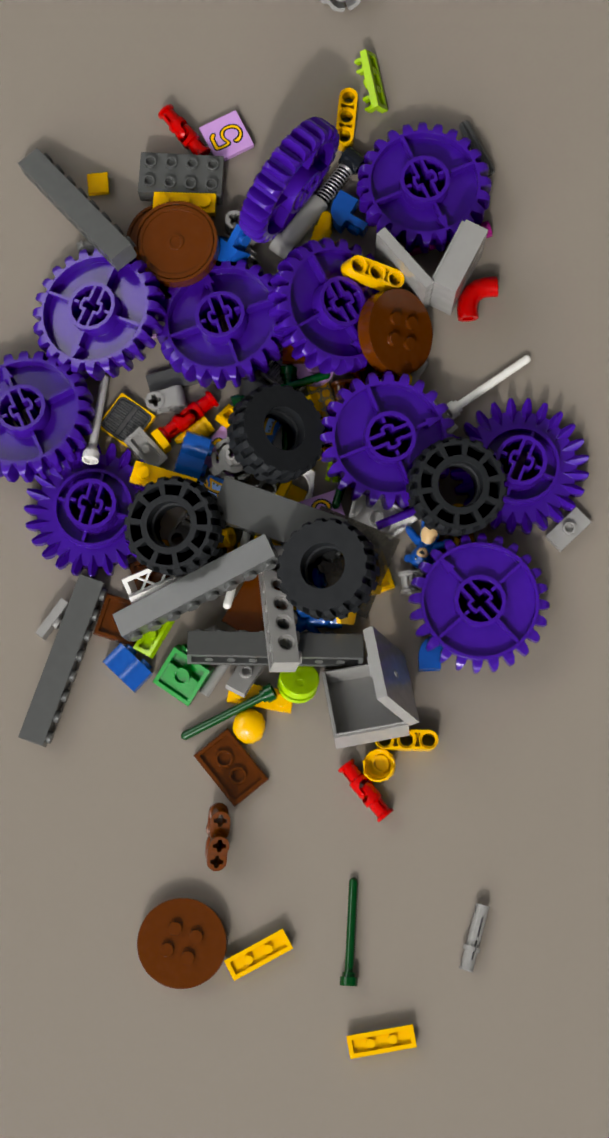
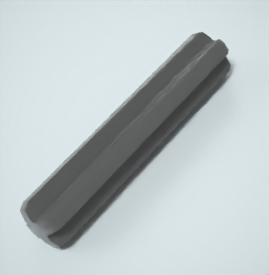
M465 120L461 122L459 129L464 138L468 137L471 140L470 149H479L481 151V162L487 163L489 167L488 176L494 174L495 167L470 121Z

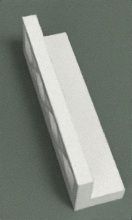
M146 568L121 580L131 604L184 576L170 575V577L165 579L166 575L163 574L161 581L155 583L148 580L152 570ZM134 579L143 581L141 589L132 593L128 582Z

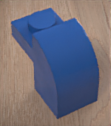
M341 189L331 206L333 226L340 234H342L346 227L352 235L364 237L368 231V223L354 216L358 208V199Z
M236 224L229 239L219 235L220 251L218 261H231L233 265H236L239 260L248 259L250 253L245 250L251 242V238L243 233L239 224Z
M432 636L428 637L419 649L418 672L441 670L439 658L443 648L439 645L434 650L426 651V646Z

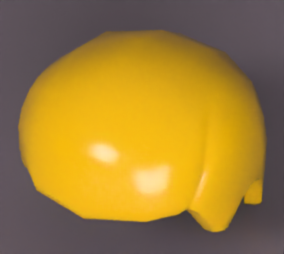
M246 709L235 716L232 727L233 733L240 742L253 744L263 737L266 721L257 710Z
M377 748L369 751L363 760V774L371 781L383 782L389 780L395 772V758L386 749Z

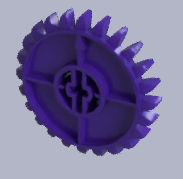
M509 398L506 413H502L498 405L493 402L490 408V419L478 410L475 418L479 427L476 428L468 422H465L463 426L465 434L471 441L478 440L483 443L485 449H492L494 451V458L496 460L500 459L503 465L508 455L507 452L513 450L509 455L505 472L508 473L506 475L507 481L504 482V487L507 488V496L503 497L504 506L502 510L498 511L497 517L490 522V528L496 530L500 523L506 524L507 534H513L516 526H521L524 534L528 535L532 531V524L536 523L539 529L545 531L548 529L547 518L550 517L557 523L563 521L564 517L559 509L573 511L576 504L568 497H581L585 491L582 487L575 485V482L585 481L589 476L588 472L577 470V467L586 464L589 459V455H575V452L582 447L584 439L580 438L569 441L568 438L572 435L576 425L573 423L560 429L558 426L562 420L563 412L560 411L550 420L547 419V403H543L535 414L532 413L530 398L525 400L521 411L516 410L513 398ZM522 450L527 451L528 456L518 479H512V473ZM535 459H536V461L538 462V465L535 466V469H534L533 474H532V476H531V477H533V478H531V479H529V480H526V479L529 477L530 473H531V470H532L533 465H534V461H535ZM461 468L451 470L450 477L454 480L462 481V484L455 487V494L468 496L463 504L465 506L474 496L473 480Z
M112 442L107 448L105 455L102 454L101 448L97 444L100 457L96 465L84 463L82 461L84 449L75 448L77 459L74 462L65 459L62 461L64 470L59 473L54 468L49 469L51 475L44 480L36 473L34 478L42 486V489L28 488L26 491L32 499L38 501L37 504L24 506L25 512L32 516H37L36 520L25 524L26 528L30 531L41 532V534L31 540L35 546L48 544L42 556L49 560L58 555L59 558L55 564L56 568L62 570L70 563L72 564L71 573L74 576H79L84 568H87L90 578H96L100 568H103L108 576H112L114 574V565L119 564L121 568L127 570L130 568L128 558L133 556L136 559V555L132 554L128 548L130 541L125 539L124 532L127 531V525H124V520L129 514V510H127L129 504L133 503L136 499L134 497L139 490L143 491L145 487L129 482L134 465L130 466L132 462L131 450L127 449L118 459L117 448ZM108 496L112 499L111 507L106 506ZM95 502L97 503V505H98V507H99L98 509H95V508H94ZM88 507L93 508L91 514L88 511ZM75 509L81 511L78 521L75 518Z
M479 533L476 542L472 543L467 534L461 535L459 546H456L450 539L444 542L445 554L436 549L430 551V557L435 562L433 565L428 562H421L419 564V570L426 577H415L411 581V585L421 589V593H414L408 597L409 603L420 605V608L413 611L409 618L414 621H424V624L417 629L416 637L427 634L432 636L426 646L427 652L434 650L439 645L443 648L439 662L444 663L453 654L456 656L455 669L458 671L462 669L467 660H471L474 674L480 671L483 661L488 662V666L493 673L498 669L500 657L510 667L515 663L514 650L524 657L529 654L525 639L534 643L539 642L540 636L533 627H545L547 625V620L538 613L550 608L548 601L539 599V595L547 592L548 586L543 583H536V579L542 574L540 568L529 569L527 565L532 559L530 554L523 555L520 558L516 555L519 547L518 544L513 543L506 549L503 547V538L501 536H497L493 543H487L485 533ZM492 594L494 595V597H495V599H496V601H497V607H498V609H497L496 606L491 602L492 599H493ZM458 599H460L465 604V613H463L460 609ZM479 599H482L484 601L483 606L475 609L472 606L474 601L477 602ZM477 617L480 622L470 620L469 618L474 619Z

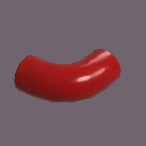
M497 276L475 279L464 287L458 298V321L469 322L477 320L479 318L478 304L480 300L488 297H498Z

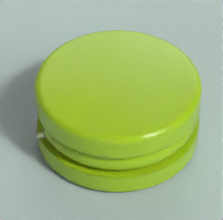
M298 666L295 672H280L277 682L278 691L289 702H308L316 694L319 685V674L312 666Z

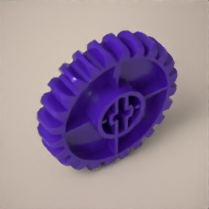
M311 117L296 126L290 135L287 134L282 140L281 145L274 149L270 159L266 160L261 172L256 175L253 181L254 184L249 188L246 194L247 198L243 201L239 216V227L244 234L258 243H267L273 240L277 234L283 232L312 194L315 195L316 189L320 187L324 181V176L331 168L330 164L334 161L338 150L339 134L333 125L323 118Z
M419 122L418 130L413 131L412 127L406 124L403 125L401 135L394 130H390L387 132V142L383 139L376 140L374 142V151L366 152L364 155V165H361L358 170L359 181L356 187V194L360 198L359 210L366 213L365 222L368 223V226L374 227L377 225L376 233L385 227L399 243L401 241L405 242V250L407 252H412L415 245H420V250L423 254L429 253L430 245H435L439 252L445 251L446 241L451 242L461 221L465 222L467 219L475 224H481L484 220L485 210L489 207V193L492 181L487 177L489 172L488 164L481 162V151L479 149L470 150L471 140L468 137L458 141V131L455 129L449 130L447 134L442 133L443 127L441 124H436L433 130H428L425 122Z
M324 237L319 241L309 240L288 253L287 258L278 264V273L273 275L270 281L275 289L268 293V300L275 303L276 306L269 309L268 314L272 318H277L279 322L272 327L274 333H284L285 337L281 340L280 344L283 348L291 345L294 348L292 358L298 360L304 356L305 367L312 369L318 366L322 374L334 372L336 375H344L350 371L357 372L369 365L361 350L358 339V320L365 302L372 295L381 291L357 283L342 275V263L355 255L362 254L361 246L355 244L348 248V242L345 239H339L335 242L330 237ZM371 253L364 256L366 258L375 260L374 256Z
M86 249L80 250L78 260L68 256L65 258L66 267L64 269L59 266H55L52 269L55 275L53 280L49 278L44 279L42 284L47 291L46 293H38L35 298L42 306L33 310V317L39 321L33 326L34 333L39 336L38 345L46 352L47 359L50 356H59L57 359L58 367L69 362L71 363L72 372L80 373L85 380L89 376L96 381L102 380L105 372L112 378H115L120 373L119 367L125 368L128 372L131 371L134 367L132 360L137 358L139 361H144L147 357L143 349L145 347L151 349L156 346L157 343L152 338V335L162 333L164 328L157 320L163 319L166 316V310L161 306L165 301V294L159 289L161 284L152 272H145L147 264L144 261L137 260L135 257L117 271L96 249H94L93 255Z
M244 259L239 260L235 266H233L231 261H222L221 266H216L215 264L206 277L193 285L180 288L168 287L167 292L171 299L165 298V301L161 304L166 310V316L163 319L157 320L164 328L162 333L156 334V337L161 344V351L165 359L170 362L173 370L177 373L182 372L185 380L189 382L197 379L200 386L205 388L213 380L217 389H224L227 381H231L235 388L240 387L242 383L241 378L243 377L253 382L257 378L255 371L258 369L263 373L270 371L271 369L267 361L269 359L279 361L282 357L279 348H283L280 343L285 337L283 332L274 333L272 327L279 322L277 318H272L268 314V310L276 306L275 303L268 300V293L275 289L270 282L273 275L271 273L264 274L263 268L257 264L249 268L247 260ZM223 314L229 328L227 332H223L218 317ZM234 314L237 315V318L239 320L238 322L236 321Z
M21 351L17 360H14L11 354L5 355L4 364L0 365V477L5 476L9 482H16L21 475L26 483H31L36 473L44 480L49 478V469L51 468L60 473L64 470L62 461L66 459L74 462L77 459L74 449H85L87 446L82 435H90L93 432V426L90 423L95 418V410L91 405L94 402L93 395L88 389L84 377L80 373L72 372L71 363L68 362L58 367L57 359L59 356L57 355L50 356L47 359L44 351H37L33 358H31L28 351ZM24 408L30 418V424L27 423L22 412Z
M386 371L381 381L373 372L368 373L365 383L358 378L353 379L349 386L350 391L341 388L336 394L337 401L329 402L326 407L329 416L321 420L326 433L320 435V440L325 442L324 447H328V449L322 453L320 459L322 462L333 463L327 472L328 477L340 476L342 479L338 483L337 489L342 491L350 486L353 489L351 500L356 501L363 494L366 496V506L372 508L378 499H381L384 510H389L393 506L395 499L401 508L409 506L408 500L410 496L409 493H406V485L409 483L407 475L413 466L412 463L415 458L436 441L453 436L457 438V436L447 433L455 425L454 420L451 418L443 419L442 417L448 409L447 404L435 405L434 400L437 398L438 393L435 390L427 394L423 393L425 382L422 380H418L414 386L409 385L410 378L406 373H403L398 381H394V375L391 371ZM375 426L378 432L370 437V430ZM400 434L403 435L396 438L391 445L388 441L375 447L372 446L379 443L384 436L387 440ZM405 444L404 453L400 455L397 449L400 445ZM448 468L440 474L439 479H444L448 476Z

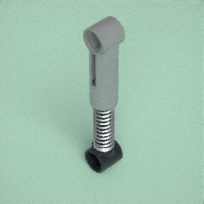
M351 146L342 153L338 161V168L329 176L327 182L324 183L325 185H322L318 193L312 194L283 232L277 234L271 242L269 250L281 259L287 258L288 253L298 247L299 243L319 220L321 213L327 210V203H330L331 197L336 195V192L339 191L338 189H341L340 186H343V183L348 180L347 178H350L353 174L357 175L359 167L364 165V156Z

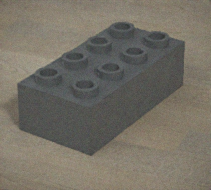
M141 152L138 183L140 201H153L154 192L215 193L217 195L216 205H223L224 156Z

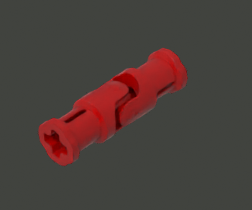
M168 104L160 110L158 117L167 123L169 130L175 133L177 139L186 149H189L193 155H209L211 149L201 142L200 136L188 125L186 120L174 111L172 104Z
M207 390L203 397L196 402H191L180 414L174 415L169 423L159 427L158 430L170 443L171 439L177 434L183 433L189 426L205 416L206 412L214 406L218 407L219 404ZM193 409L195 415L192 414L189 410Z
M351 759L338 769V772L344 774L350 782L349 786L362 799L364 805L373 811L379 823L394 810L387 806L381 798V793L354 764L355 760Z

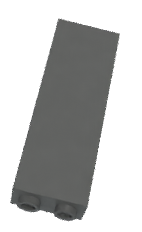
M226 476L216 502L223 509L224 513L221 515V519L225 520V525L258 537L266 534L272 542L284 545L285 541L288 543L292 538L290 535L295 530H301L302 525L307 522L313 524L319 518H324L327 521L330 518H336L342 522H348L347 519ZM330 551L320 556L319 559L334 563L335 558H340L341 552Z

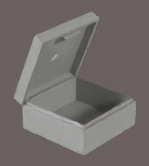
M467 219L465 222L461 221L432 278L385 227L376 233L374 259L379 263L401 271L404 275V284L400 289H405L416 295L426 309L432 306L451 316L461 292L467 285L482 256L488 229Z
M373 626L363 630L368 653V664L322 672L336 749L409 736V726L419 723L405 654Z

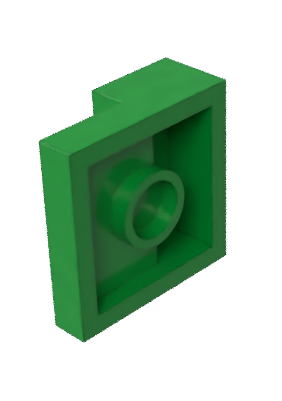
M178 644L172 649L153 683L189 706L211 675L214 667L209 664H187V644Z

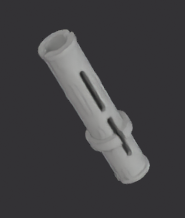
M476 903L466 944H463L464 953L459 969L473 972L477 953H480L481 950L479 946L489 906Z

